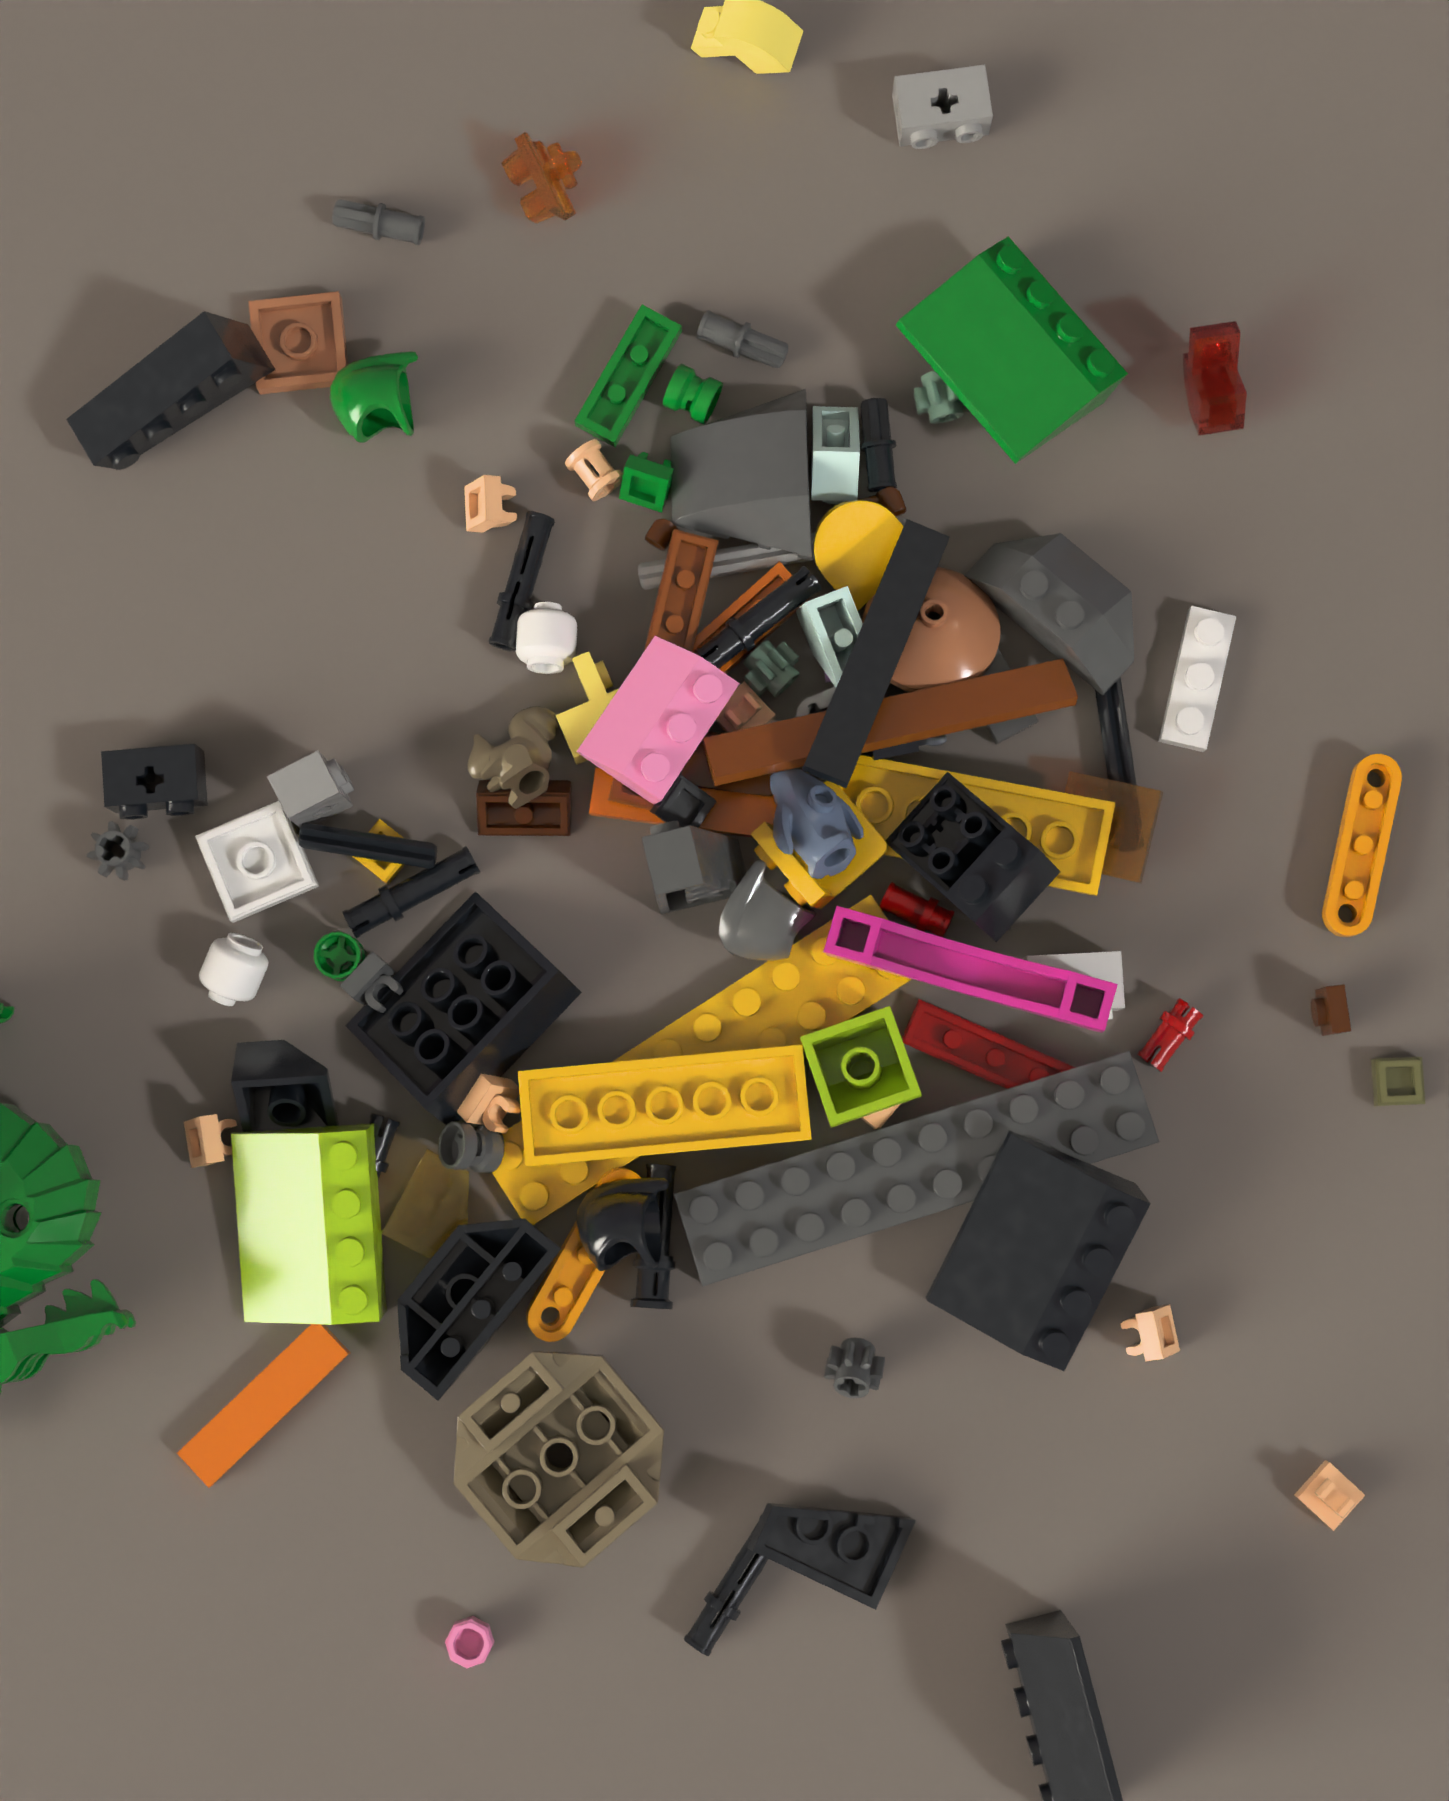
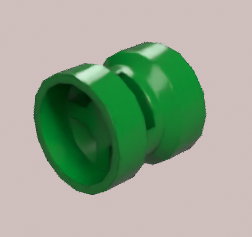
M680 364L669 382L662 404L673 411L680 409L688 411L691 419L705 425L717 405L722 392L723 382L712 377L702 379L696 375L693 368Z
M331 932L324 935L317 942L314 949V962L317 969L323 975L339 982H343L367 957L364 946L357 939L343 932Z

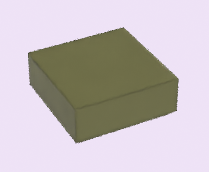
M1422 1057L1371 1059L1374 1106L1425 1104Z

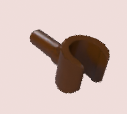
M894 487L884 488L869 497L857 498V500L879 503L886 507L895 517L906 512L902 495Z
M658 519L648 530L645 540L655 548L665 551L670 543L673 530H678V528L667 519Z

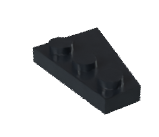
M767 1503L747 1548L876 1610L916 1520L904 1516Z

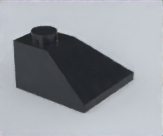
M285 1040L237 1043L231 1083L243 1132L339 1126L328 1068Z

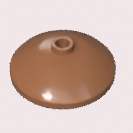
M937 567L890 683L905 691L913 692L983 676L996 656L1000 641L999 616L990 597L963 574ZM874 596L866 604L862 623H864ZM929 612H936L941 616V618L938 620H931L926 616V614Z

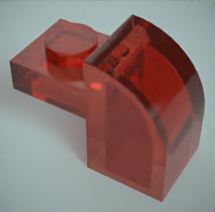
M1236 321L1190 328L1189 352L1183 353V373L1189 411L1198 436L1244 429L1247 392L1238 372L1241 332Z

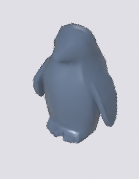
M800 768L773 773L770 776V788L777 805L773 820V838L777 847L783 853L792 855L794 849L808 865V873L812 878L822 879L826 875L831 877L844 871L856 854V847L852 837L860 840L864 836L863 828L850 806L837 796L831 788Z

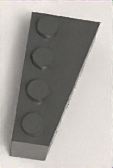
M678 821L650 827L651 835L641 837L661 915L728 899L746 874L739 840L690 825L680 828Z

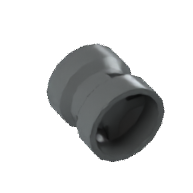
M450 1122L441 1133L438 1153L442 1165L447 1169L465 1170L470 1167L474 1172L492 1173L501 1164L505 1145L502 1133L489 1131L485 1125H478L473 1128L468 1123Z

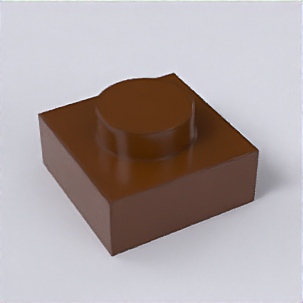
M1345 984L1316 989V998L1311 1000V1015L1314 1025L1321 1027L1322 1036L1350 1032L1351 1024Z

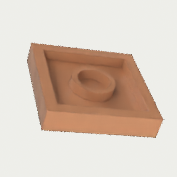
M340 292L248 301L251 330L275 368V371L256 381L259 394L330 387L337 372L348 365L343 305Z

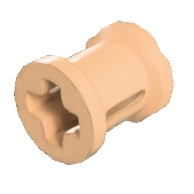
M597 439L590 440L581 445L565 461V466L568 470H575L589 488L588 496L592 501H597L611 493L620 485L623 477L622 471L614 470L601 453L600 449L602 446ZM591 464H592L593 467L596 469V471L599 473V476H597V474H596V473L594 472V470L591 468V466H590Z

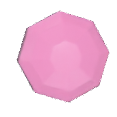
M471 1616L454 1623L445 1640L450 1660L465 1668H469L485 1662L494 1644V1639L489 1624Z

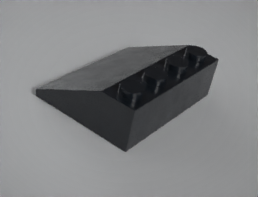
M475 891L392 977L400 983L403 992L398 995L390 987H383L379 990L377 995L378 1001L384 1005L386 1010L380 1013L366 1004L345 1026L428 1112L445 1125H448L450 1122H458L462 1118L457 1113V1110L480 1074L501 1077L582 992Z
M1009 1130L926 1295V1299L933 1305L1016 1352L1065 1371L1151 1203L1136 1183Z
M1061 1610L1005 1624L1009 1638L1001 1640L1004 1657L1008 1669L1017 1668L1021 1687L1013 1688L1021 1718L1030 1717L1034 1733L1033 1735L1026 1736L1028 1750L1033 1766L1042 1764L1046 1783L1038 1785L1041 1800L1123 1801L1079 1634Z

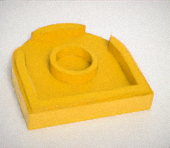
M867 500L846 501L831 508L818 523L813 542L814 558L821 574L835 590L848 586L857 611L876 594L904 527L886 507Z

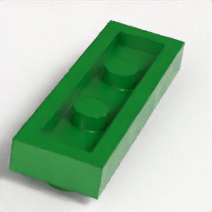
M642 304L574 420L575 426L616 447L682 333V326Z

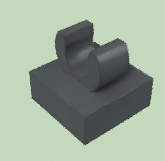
M373 951L340 984V987L354 1000L362 1005L367 1003L371 1008L380 1013L386 1010L377 998L381 988L390 987L398 995L403 992L400 983L392 978L396 971Z

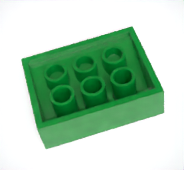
M1009 236L977 255L896 323L897 328L1015 464L1103 404L1128 374Z

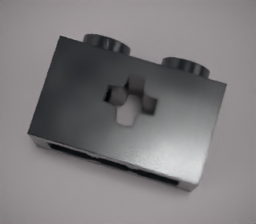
M196 744L101 751L104 807L114 813H119L120 819H143L148 817V811L166 809V815L170 816L190 815L195 813L194 807L208 806L205 754ZM155 774L164 779V783L157 784L154 793L147 788L146 783L154 782Z

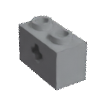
M985 64L895 76L892 98L900 147L911 145L915 149H925L936 145L939 141L954 139L959 143H971L985 135H989L993 113ZM940 107H944V111L947 114H942Z
M318 750L267 776L287 818L300 828L303 823L319 824L353 806L348 793L355 789L342 765L339 766L335 758L328 761Z

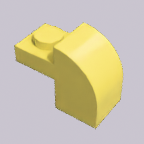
M725 0L723 6L704 7L691 49L701 58L736 56L756 74L790 72L803 30L782 11L763 1Z
M589 651L572 658L589 701L556 715L576 765L588 761L576 751L618 691L617 689L609 693L606 692L607 688L613 686L603 660L594 664Z

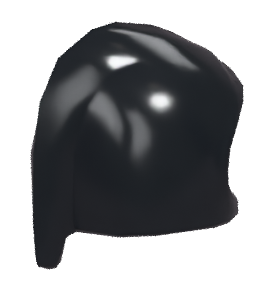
M666 1178L618 1180L602 1184L586 1194L578 1208L576 1222L582 1245L589 1259L599 1271L608 1270L631 1253L637 1252L648 1267H658L661 1259V1228L656 1195L659 1191L666 1190L669 1187V1182Z

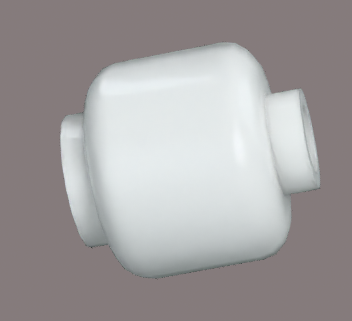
M539 602L534 605V609L524 612L519 617L517 622L516 654L522 662L527 664L528 670L542 674H554L562 672L564 666L572 662V658L576 656L577 622L572 615L562 611L560 604Z
M229 933L227 938L214 940L199 972L201 983L210 990L208 997L226 1006H234L236 1001L252 1000L257 994L269 964L267 957L262 953L263 946L254 939L238 933Z

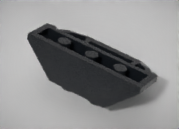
M525 1218L458 1225L397 1300L401 1371L439 1401L534 1287L562 1248Z

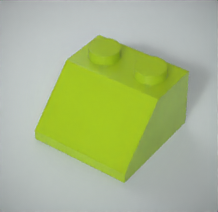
M890 1006L800 1037L831 1128L922 1096Z

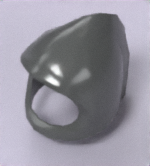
M757 860L749 868L729 897L721 914L719 935L724 948L733 955L753 960L775 961L787 959L790 956L795 936L817 914L806 904L800 906L792 896L776 889L764 879L766 863L763 860Z

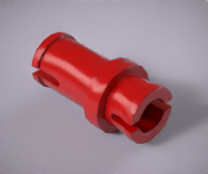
M893 882L887 888L879 906L882 911H887L916 925L917 930L929 931L940 937H944L955 913L952 910L939 906V900L930 897L928 901L897 886Z
M1181 998L1177 999V1003L1169 1013L1167 1011L1163 1012L1159 1018L1162 1023L1142 1050H1139L1137 1053L1140 1058L1148 1063L1156 1051L1161 1048L1150 1063L1152 1067L1160 1072L1164 1070V1066L1185 1039L1191 1040L1195 1034L1192 1029L1203 1018V1014L1194 1007L1183 1017L1190 1006Z

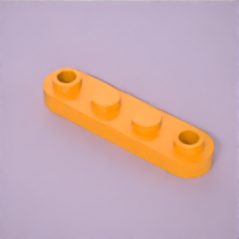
M1372 754L1359 761L1353 768L1322 908V919L1325 926L1331 933L1340 937H1352L1365 931L1371 924L1402 782V773L1399 765L1394 759L1384 754ZM1369 772H1375L1380 776L1381 784L1379 787H1373L1368 783L1367 775ZM1341 906H1346L1352 911V919L1348 923L1343 922L1338 916V910Z
M613 1168L603 1174L595 1188L609 1182L639 1179L641 1177L629 1168ZM577 1222L574 1223L561 1246L562 1250L553 1260L526 1310V1321L530 1330L537 1338L543 1341H559L571 1332L605 1270L599 1271L589 1259L579 1237ZM548 1307H554L558 1311L557 1318L550 1323L543 1322L541 1320L543 1310Z

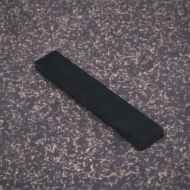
M906 520L805 761L803 771L847 788L950 538L949 536L911 520Z

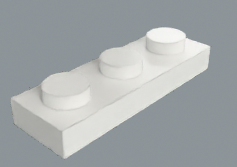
M1191 606L1188 609L1158 742L1200 752L1207 750L1236 616Z

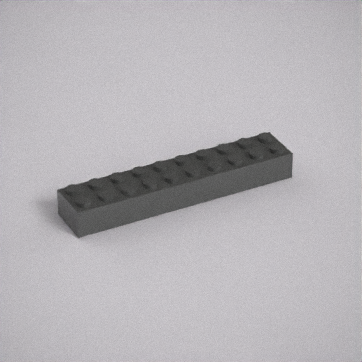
M1130 1051L674 1194L702 1287L974 1201L1009 1130L1088 1164L1159 1143Z

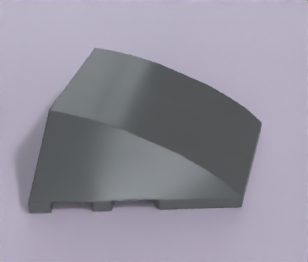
M806 389L720 420L683 431L671 437V468H674L671 480L672 523L675 526L728 539L730 536L758 543L759 548L771 550V547L796 553L798 558L812 561Z

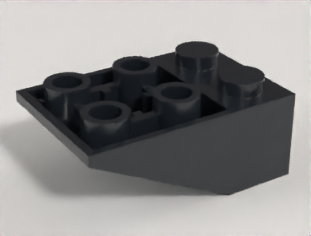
M949 772L940 779L885 840L897 854L995 942L1005 934L1061 872L1036 846Z

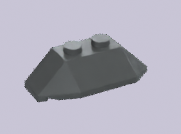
M1058 533L994 543L964 575L983 590L996 607L1058 659L1063 658L1065 664L1101 695H1104L1134 663L1131 591L1063 534Z

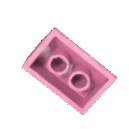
M654 636L576 752L655 805L662 801L740 683L703 657Z

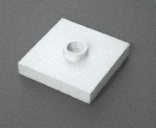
M279 801L195 836L230 922L234 923L319 887L304 848L299 846V836L294 824L287 818Z

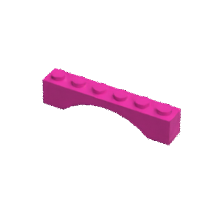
M836 906L823 951L827 956L1100 1033L1105 1031L1118 985L1073 971L981 949L840 906Z

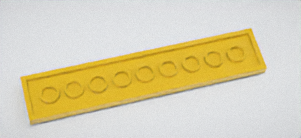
M872 895L867 896L849 908L888 920ZM832 920L793 944L789 958L765 962L612 1062L801 1045V1036L854 1018L912 979L827 956L823 951ZM521 1120L510 1127L506 1134L502 1133L505 1145L504 1155L501 1164L492 1174L520 1218H525L535 1225L597 1185L600 1178L607 1171L613 1168L624 1167L640 1156L526 1167Z

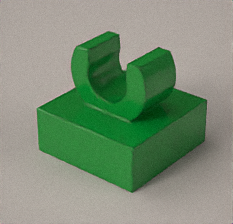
M641 452L638 457L630 454L624 466L619 499L662 513L668 499L674 468H671V461L665 459L662 465L647 460L648 453Z

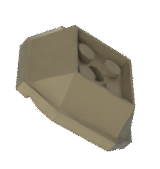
M533 1351L457 1416L453 1484L515 1559L583 1568L658 1503L664 1428L603 1355ZM554 1443L566 1444L572 1450L573 1462L563 1468L554 1466L550 1463L547 1456L548 1447Z

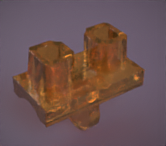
M526 132L516 137L514 140L518 149L504 159L501 164L508 178L518 187L531 178L534 180L537 189L520 199V204L526 217L537 224L554 215L563 220H567L575 215L576 212L565 189H572L578 184L573 174L582 165L578 152L567 151L563 153L558 142L549 145L546 150L543 142H533Z

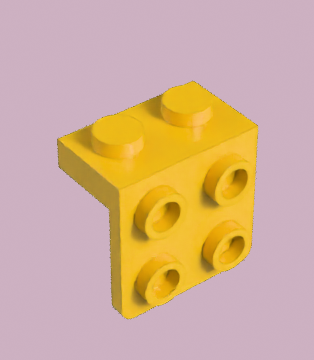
M825 781L824 784L850 806L859 820L864 833L863 838L860 840L852 837L856 847V854L844 871L831 877L826 875L822 879L812 878L808 873V865L794 849L792 855L783 853L777 847L773 838V825L764 822L751 833L759 844L754 849L757 856L766 863L770 870H774L778 866L789 879L784 884V887L800 906L808 902L810 906L818 909L826 906L885 855L888 850V844L840 786L829 781Z

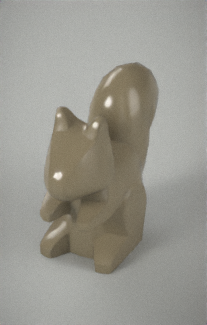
M533 706L519 711L509 722L508 734L510 740L495 747L481 735L475 734L473 738L474 746L468 760L470 776L483 780L492 777L487 785L489 792L510 788L511 792L508 800L514 809L523 806L546 792L550 778L548 768L552 759V751L548 741L555 738L556 728L559 726L558 720L555 717L556 714L550 709L540 706Z

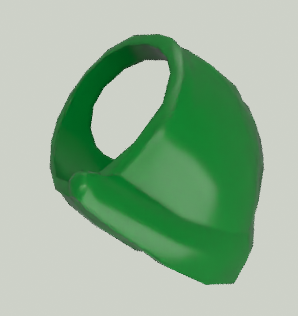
M397 352L370 356L353 361L337 372L330 386V400L337 418L357 442L365 443L382 430L391 427L403 430L407 436L413 435L414 424L406 367L408 364L418 360L416 352Z

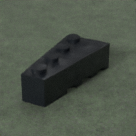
M204 311L66 420L94 466L122 470L133 465L141 454L245 390L259 379L275 371V368L248 324Z

